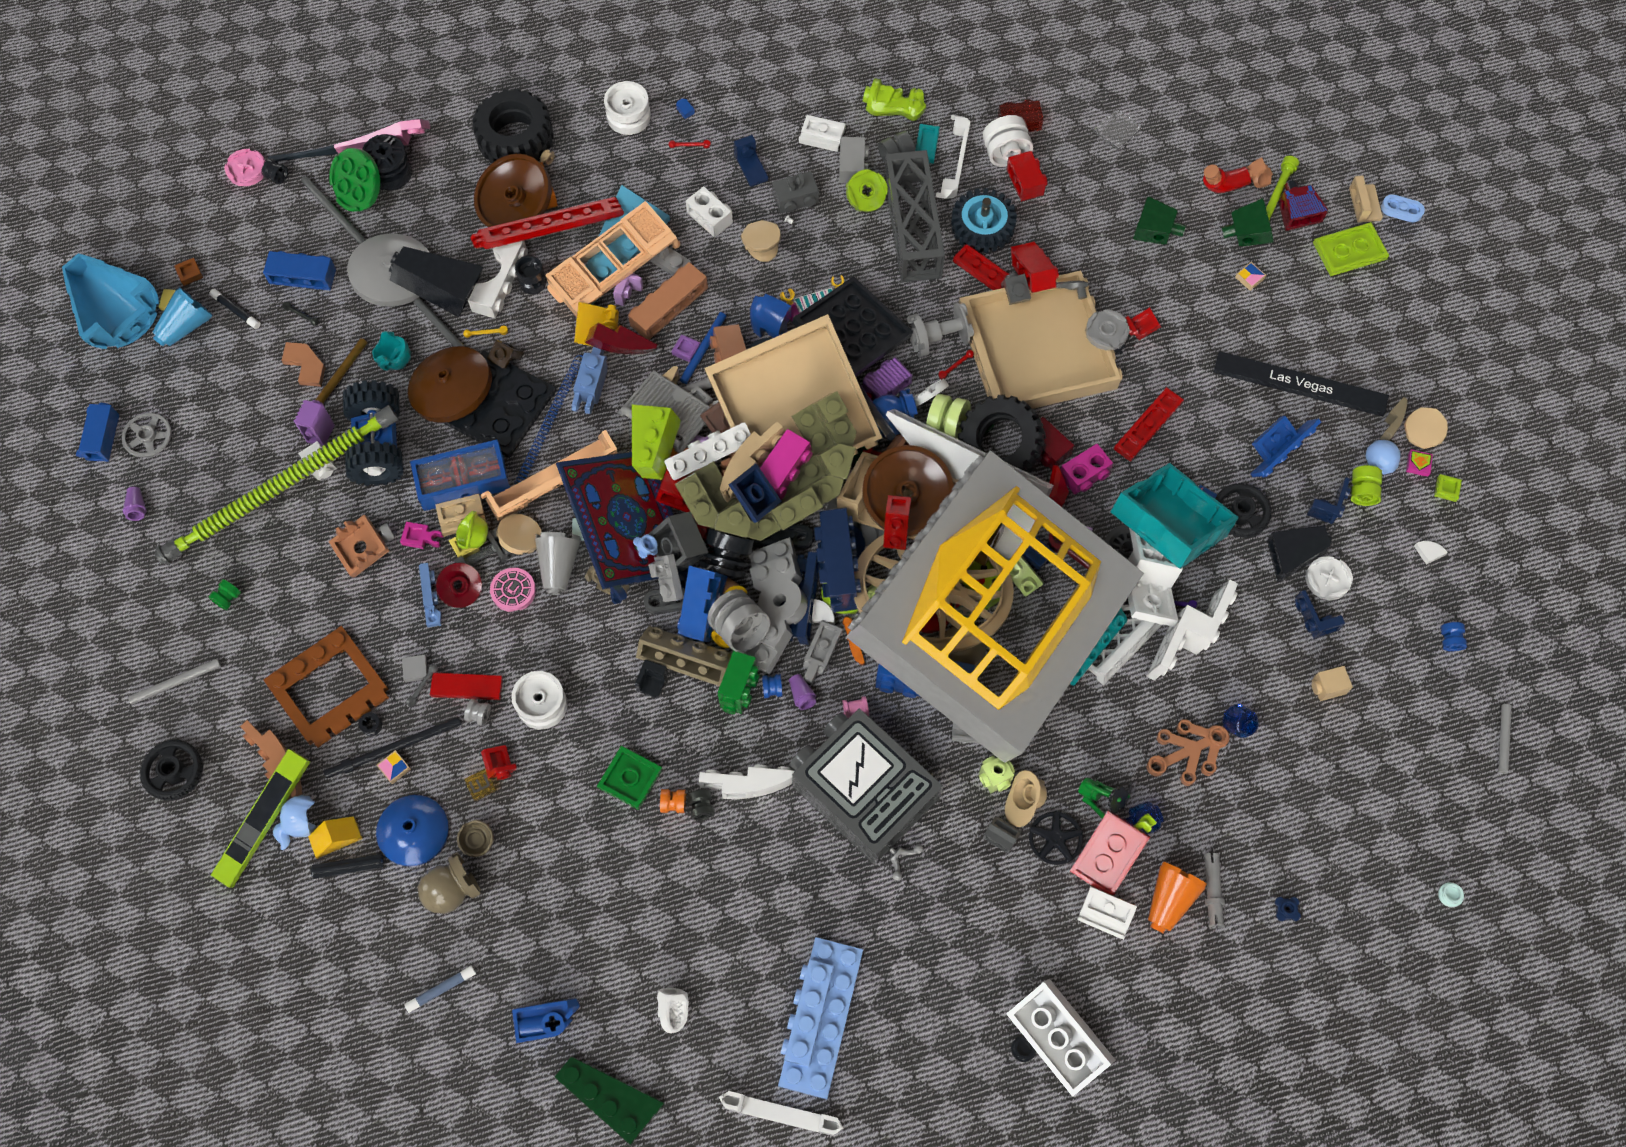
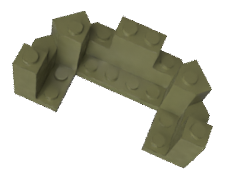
M837 391L828 394L792 415L791 417L803 438L810 442L813 456H811L807 463H803L799 469L800 473L794 482H790L787 487V493L781 500L782 502L756 523L751 521L738 500L732 498L728 503L724 500L720 491L723 477L714 461L674 485L697 524L733 535L762 541L780 529L785 530L823 507V504L840 495L843 481L848 479L856 449L853 447L857 432L846 414L849 411Z

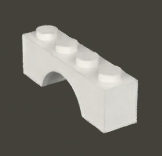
M524 240L493 248L496 261L501 264V269L492 280L476 283L468 299L472 312L496 318L498 312L502 311L504 299L511 292L512 282L517 277L515 264L521 257L528 255V249Z

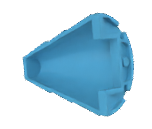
M79 253L62 267L66 290L70 295L79 336L89 345L101 349H107V347L111 346L120 348L139 339L153 324L157 316L155 310L159 300L155 288L146 278Z

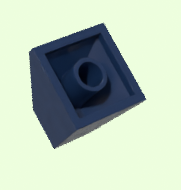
M757 463L753 464L728 484L753 523L758 522L782 502Z

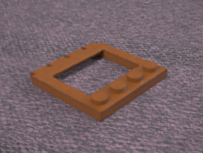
M342 625L263 679L309 745L314 743L317 748L332 739L328 733L332 730L335 735H338L352 725L348 720L349 717L352 716L357 721L361 716L372 711L368 706L370 702L376 708L389 699L385 693L389 689ZM346 651L369 684L310 724L287 691L297 681L311 675L313 670L327 664L333 656Z

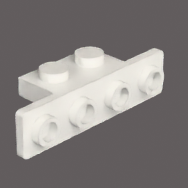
M744 422L722 433L718 430L708 435L709 439L702 443L700 440H697L687 445L689 449L666 459L664 463L672 479L677 480L713 461L715 462L736 452L751 433Z

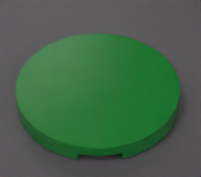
M346 148L338 156H335L330 167L329 181L337 197L336 201L341 207L352 212L369 209L375 203L380 190V175L374 159L366 151L359 148Z

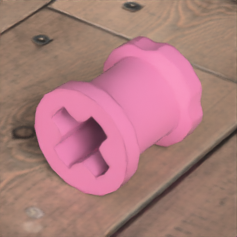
M863 696L860 700L849 702L842 700L844 714L848 718L859 708L869 717L866 696Z

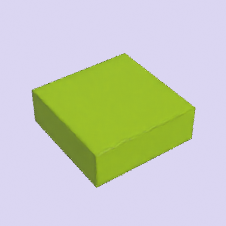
M1440 474L1437 477L1434 497L1457 502L1462 480Z

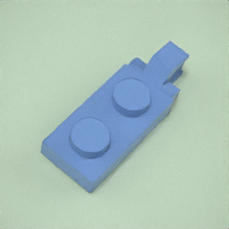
M423 563L419 565L426 625L427 627L441 626V612L434 606L439 604L437 591L432 590V584H436L434 570L430 571L428 563Z

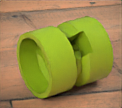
M1364 465L1353 469L1351 501L1354 504L1373 506L1381 502L1382 470L1380 468Z

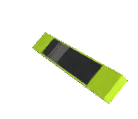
M291 749L287 750L211 873L212 877L229 888L235 886L281 811L283 804L291 795L311 761Z

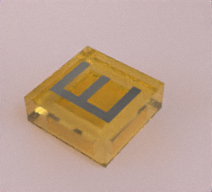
M486 769L464 779L474 801L497 791L491 778L488 779Z

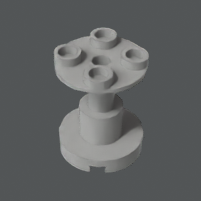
M954 303V319L938 323L937 320L923 323L918 314L907 317V324L912 325L911 330L913 331L910 337L914 351L918 352L917 356L919 358L929 355L930 343L941 341L943 335L958 331L962 342L965 345L969 344L970 337L974 336V330L971 323L968 324L966 318L968 312L964 303Z

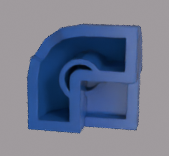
M767 294L764 297L755 295L750 306L751 328L754 333L760 338L764 332H767L773 338L786 333L787 323L791 318V305Z

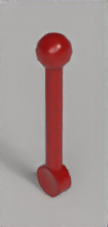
M671 140L668 145L670 148H675L676 146H703L705 149L711 147V142L709 140H704L703 142H675Z
M967 350L966 355L947 370L939 372V379H946L948 373L966 359L972 358L974 352Z

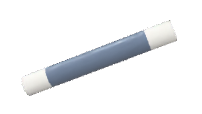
M472 965L405 1003L406 1010L410 1013L476 974Z

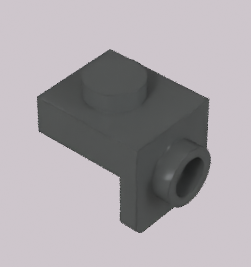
M1009 274L1001 283L1002 288H1005L1009 305L1030 301L1031 295L1025 274Z

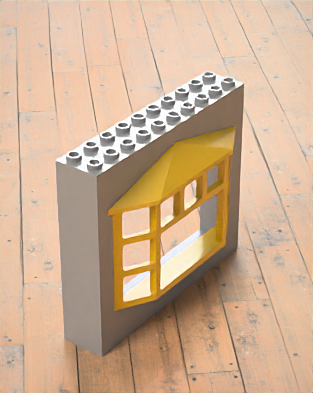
M990 450L985 456L980 454L974 463L972 462L966 469L965 475L952 488L953 491L941 502L940 508L929 518L925 528L917 534L913 544L902 554V559L893 566L888 573L889 576L875 590L874 596L862 607V612L850 623L848 628L851 631L846 638L1005 763L1023 754L1144 573ZM1013 504L1035 520L1029 533L1007 516ZM1001 523L1023 540L1010 560H1006L987 544V541ZM1041 526L1063 543L1057 555L1035 538ZM1031 546L1079 585L1023 664L979 629L974 622L1026 549ZM1069 548L1090 564L1084 577L1064 562L1063 559ZM980 551L984 552L1002 567V571L989 589L985 588L966 572ZM960 579L982 596V599L968 618L964 617L945 601ZM939 608L961 625L960 629L943 650H939L919 634L920 630ZM968 631L990 648L989 652L971 673L965 671L948 657ZM996 655L1001 656L1018 670L1014 679L1000 696L994 694L977 680Z

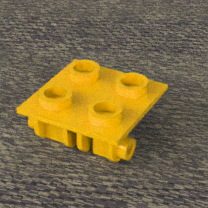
M578 302L574 343L591 346L586 344L585 340L590 328L597 323L612 330L618 327L619 311L616 309V306L608 305V308Z

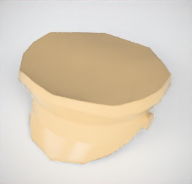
M760 220L748 224L741 234V239L745 249L760 262H769L776 257L781 232L777 224Z
M1419 408L1412 412L1404 423L1406 437L1409 442L1423 449L1442 444L1448 430L1447 420L1442 413L1434 408Z

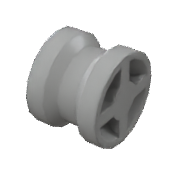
M472 698L465 709L464 720L468 722L476 721L478 725L484 726L491 712V704L486 702L481 704L478 700Z

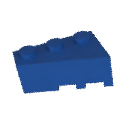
M689 566L681 617L677 624L679 635L710 643L713 628L708 623V613L713 603L723 595L727 576Z

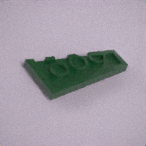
M573 1057L555 1075V1078L630 1145H632L664 1106V1103Z

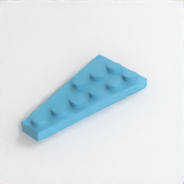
M621 185L616 198L624 214L620 217L606 220L599 236L646 200ZM647 202L665 224L670 221L668 214ZM625 233L607 246L622 265L640 253ZM602 251L589 259L586 264V268L599 283L617 270Z

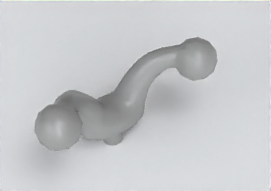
M916 844L912 850L898 847L896 850L893 847L889 849L892 853L890 860L895 869L892 875L894 880L898 881L902 878L898 856L920 854L923 851L922 845Z

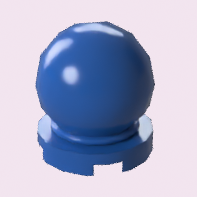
M909 388L901 390L899 398L890 394L882 395L872 401L895 433V436L901 433L886 416L887 411L896 409L914 418L915 414H918L912 394H909ZM877 425L881 436L886 437L880 429V427Z

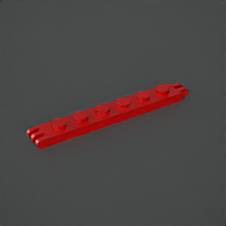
M611 197L480 229L477 233L472 234L470 239L475 248L484 247V249H490L620 217L624 214V211L618 199Z

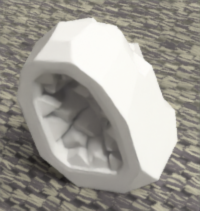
M676 988L660 989L657 1000L658 1017H660L661 1026L668 1033H676L684 1027L687 1021L688 994Z

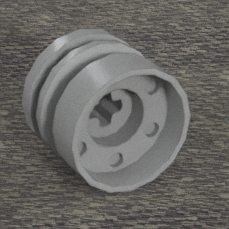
M737 589L728 591L720 596L711 606L707 618L709 625L735 652H745L757 646L765 638L770 627L769 616L743 590Z

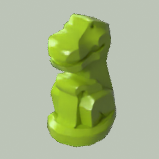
M874 78L871 87L866 86L863 102L867 103L866 111L873 116L900 115L915 121L926 110L922 89L913 88L910 90L909 97H903L902 88L894 89L892 86H885L882 84L881 79Z

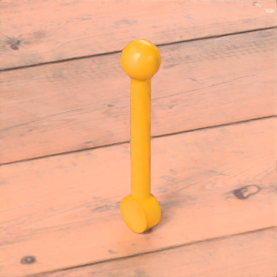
M501 326L499 329L479 331L467 329L464 330L463 335L466 338H469L471 335L493 333L506 335L508 328Z

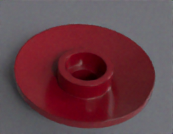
M453 563L446 566L439 573L436 580V591L439 598L445 604L454 608H463L474 603L482 589L479 573L475 568L466 563ZM460 580L461 586L454 588V582Z

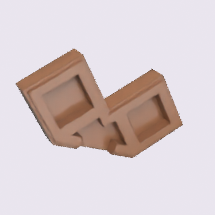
M286 342L281 360L284 365L301 366L298 379L300 385L321 387L325 372L324 364L307 344Z

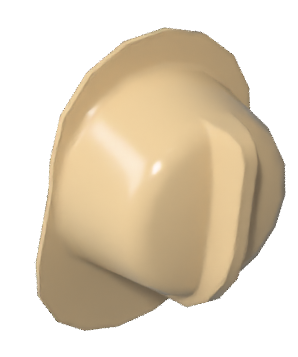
M1024 770L1015 776L1006 800L1005 816L1008 822L1015 827H1022L1028 824L1034 816L1036 809L1040 808L1047 799L1045 782L1042 779H1038L1031 771Z

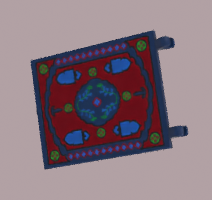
M632 452L557 462V469L602 590L610 588L612 602L619 604L627 598L626 591L621 586L659 579V577L651 578L648 564L655 561L654 557L657 556L647 555L646 558H641L633 540L636 537L642 538L644 535L649 534L667 517L673 516L670 506L655 500L661 484L660 480L642 478L632 466ZM688 569L678 572L681 587L684 589L686 587Z

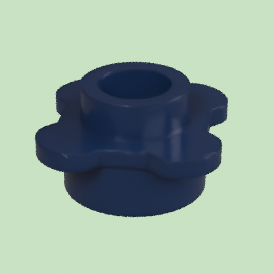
M1278 897L1275 899L1276 918L1279 921L1291 919L1298 921L1301 918V914L1298 912L1299 900L1296 897H1291L1290 899Z

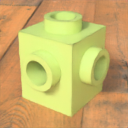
M991 756L982 762L983 765L979 772V779L982 785L988 788L990 793L997 790L1001 792L1011 786L1015 770L1010 761L1004 763L998 757ZM998 769L1000 774L995 773L994 770Z

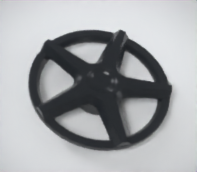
M1059 811L1047 812L1040 815L1033 822L1029 831V843L1039 859L1048 864L1062 865L1069 863L1080 853L1083 845V832L1079 824L1071 816ZM1053 816L1052 828L1050 830L1037 827L1041 820ZM1060 817L1071 822L1075 830L1062 831ZM1033 833L1046 839V843L1040 853L1034 845ZM1078 837V846L1072 855L1065 842L1071 838ZM1053 849H1059L1066 859L1053 861L1045 857Z

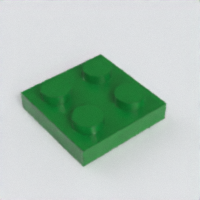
M621 746L599 781L597 788L639 810L663 769L661 766Z

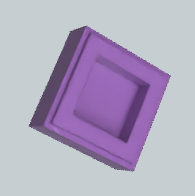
M681 334L672 349V355L690 362L699 348L700 342Z

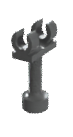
M496 527L491 532H488L487 538L491 543L490 546L468 558L460 556L454 559V563H466L471 566L473 563L475 564V562L477 563V561L479 562V560L481 561V559L483 560V558L493 553H497L503 563L507 559L516 556V554L508 552L504 548H499L496 543L499 542L496 534L498 527Z

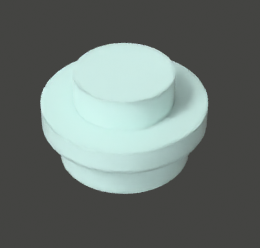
M1448 882L1439 888L1438 897L1445 906L1456 907L1463 902L1464 893L1459 885Z

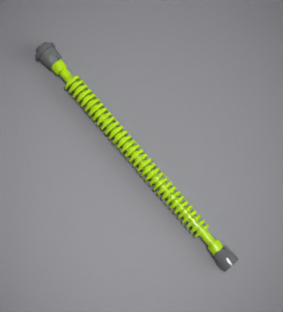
M390 405L375 413L374 417L368 420L366 425L359 429L355 426L352 427L353 432L349 429L347 431L348 435L344 432L342 434L343 438L339 435L337 437L338 441L333 439V444L328 442V447L323 445V450L321 448L317 449L318 453L316 451L312 452L313 456L311 454L307 455L308 459L306 457L302 458L303 462L299 460L297 462L298 465L294 463L292 467H288L287 470H283L282 473H278L277 476H273L272 479L270 478L267 482L265 481L262 485L244 494L242 498H238L237 501H233L232 504H228L227 507H223L222 510L220 509L217 513L215 512L212 516L194 525L192 533L185 537L181 536L176 540L172 539L162 546H156L157 552L154 554L161 564H172V561L184 554L183 551L189 548L190 544L198 539L202 542L205 541L206 538L208 539L211 535L213 536L216 532L229 526L236 519H240L241 516H245L246 513H250L251 510L253 511L256 507L258 508L261 504L286 490L285 488H290V484L292 486L295 485V481L298 483L300 478L303 480L305 475L308 477L310 472L314 473L315 469L319 470L320 466L324 467L325 463L328 464L330 460H335V457H340V454H345L344 450H349V447L358 444L359 441L361 443L364 442L363 436L371 431L376 432L399 420L398 416Z

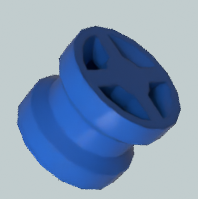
M776 674L774 677L763 675L764 699L772 695L783 697L781 674Z

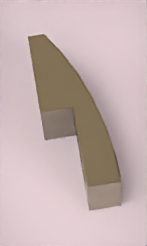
M1405 397L1399 401L1385 419V422L1390 426L1379 440L1390 441L1399 429L1407 408V399Z

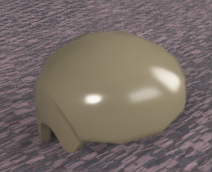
M472 820L464 824L457 835L458 847L463 854L471 857H479L486 854L494 843L493 830L487 823L481 820Z

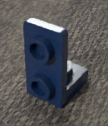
M753 135L733 141L734 156L749 186L753 187L768 181V176L756 154V141Z
M1345 477L1341 483L1334 505L1326 500L1314 499L1308 509L1307 516L1333 524L1337 517L1341 518L1345 510V505H1342L1343 500L1348 498L1351 487L1348 486L1350 478Z
M1306 590L1300 591L1296 596L1295 606L1302 613L1305 619L1306 630L1312 634L1313 639L1337 632L1345 624L1342 615L1336 617L1329 615L1319 620Z

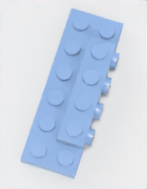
M815 937L808 965L803 964L800 979L804 980L802 990L797 989L793 1004L798 1005L796 1015L790 1014L787 1029L792 1030L789 1040L784 1039L781 1054L785 1055L778 1087L828 1099L863 949Z

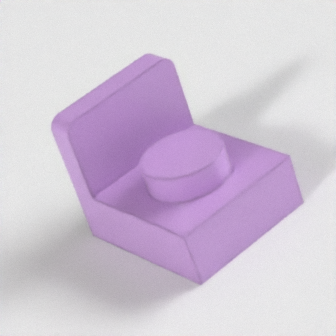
M632 273L618 283L613 292L615 304L624 306L626 299H629L632 289L642 291V278Z

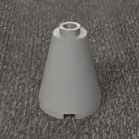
M562 532L535 534L543 589L547 590L549 595H561L562 591H566L580 546V536L572 534V538H567L566 533Z

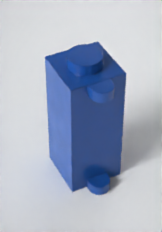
M108 403L89 404L76 456L85 458L87 461L109 462L119 414Z

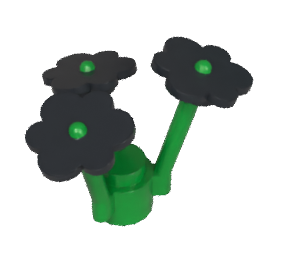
M1087 777L1081 783L1078 792L1084 796L1082 801L1088 804L1103 819L1105 814L1093 800L1098 801L1102 795L1108 797V806L1111 812L1117 813L1119 809L1125 808L1130 798L1132 783L1129 782L1128 787L1120 786L1118 789H1115Z

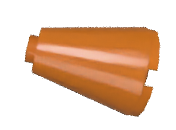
M1163 862L1159 869L1148 921L1152 922L1150 927L1163 934L1165 930L1171 931L1202 894L1207 883L1190 873L1187 874L1176 866Z

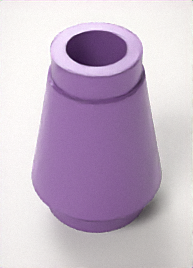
M129 487L125 497L123 514L128 520L138 521L144 518L147 510L140 488Z
M801 674L792 676L789 682L795 706L799 707L800 710H807L816 704V694Z

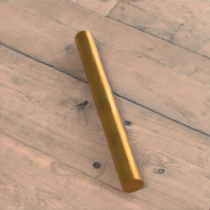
M362 338L359 339L315 399L316 401L324 404L365 348L367 341Z

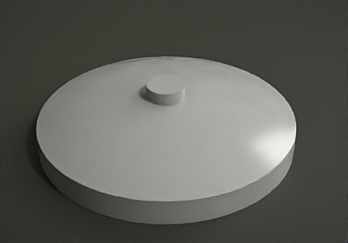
M382 234L369 238L362 242L349 258L347 272L350 284L357 295L375 305L393 307L410 303L419 298V296L390 281L391 272L388 271L392 264L390 261L396 251L400 253L403 246L425 252L429 251L418 240L402 234Z

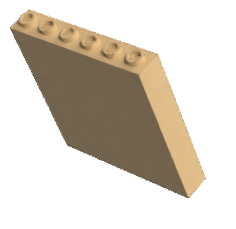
M1081 271L1059 275V278L1056 279V282H1088L1087 278L1083 277ZM1089 285L1085 288L1087 298L1082 300L1078 299L1077 290L1052 288L1034 293L1030 291V301L1009 305L1005 288L959 298V304L964 303L967 307L968 315L966 318L968 324L971 323L974 330V336L970 337L969 344L974 352V359L987 397L997 398L998 395H1005L1010 398V396H1014L1020 401H1025L1034 409L1118 389L1122 380V371L1116 366L1114 350L1099 349L1092 345L1086 336L1085 329L1088 319L1096 312L1095 299L1093 296H1090L1088 291Z
M828 314L705 368L707 377L730 429L744 422L751 434L755 431L761 436L773 424L778 422L783 426L784 431L788 429L803 438L791 416L828 394L837 391L849 411L846 414L857 432L853 447L856 448L854 455L858 454L857 449L863 446L866 449H870L879 445L877 440L882 438ZM764 462L758 464L759 468H761Z

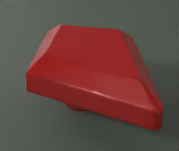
M1053 465L1049 483L1054 486L1049 497L1062 507L1069 491L1059 466Z

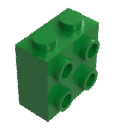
M733 650L717 692L720 707L724 712L742 714L744 707H749L752 695H750L752 686H757L760 674H758L759 666L756 665V657Z

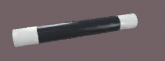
M216 289L210 291L209 295L251 327L254 329L260 327L261 323L219 291Z

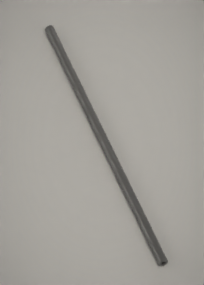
M302 177L301 182L360 245L366 241L360 232L309 177ZM420 297L412 301L454 347L464 346Z

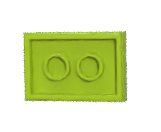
M1371 222L1322 236L1313 241L1330 276L1381 262L1389 257Z

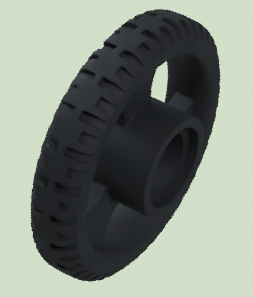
M1235 483L1223 488L1215 499L1222 504L1226 496L1237 492L1239 497L1235 499L1231 508L1227 509L1239 517L1235 524L1244 525L1249 523L1251 527L1244 529L1233 526L1229 534L1240 538H1249L1260 534L1267 527L1272 516L1271 504L1266 495L1255 486L1244 483ZM1252 497L1256 498L1263 509V517H1258L1254 514L1256 503ZM1238 508L1244 509L1246 513L1241 512Z
M167 740L161 744L159 743L149 750V753L142 760L139 772L141 784L150 795L160 800H176L188 795L189 792L195 789L194 787L198 785L202 777L203 760L200 753L194 746L182 740ZM177 749L184 750L190 754L193 760L192 766L186 767L185 764L175 757ZM159 755H162V758L157 761L155 766L158 776L150 779L151 766L154 760ZM172 766H175V770L171 774H168V770ZM185 779L187 780L182 787L176 790L163 791V786L166 782L175 785Z

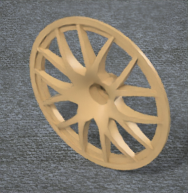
M884 534L875 539L862 552L858 559L859 571L854 572L855 579H860L861 593H857V597H854L855 604L860 613L862 612V607L869 600L865 582L878 587L882 581H885L884 579L866 574L871 561L889 569H892L899 562L877 555L884 548ZM897 549L898 555L902 559L901 556L905 550ZM989 558L994 569H967L966 572L975 580L998 576L1002 571V567ZM1010 573L1001 584V591H996L991 600L1000 598L996 610L991 614L983 609L979 615L986 619V621L978 628L990 637L1004 624L1012 607L1014 589ZM960 579L945 601L949 605L950 603H956L973 611L978 604L976 601H980L982 596L974 590L964 588L960 584L964 581ZM939 608L935 612L939 621V638L923 637L939 650H943L952 639V637H945L946 620L957 629H960L961 625ZM968 631L950 653L972 648L982 643V641Z

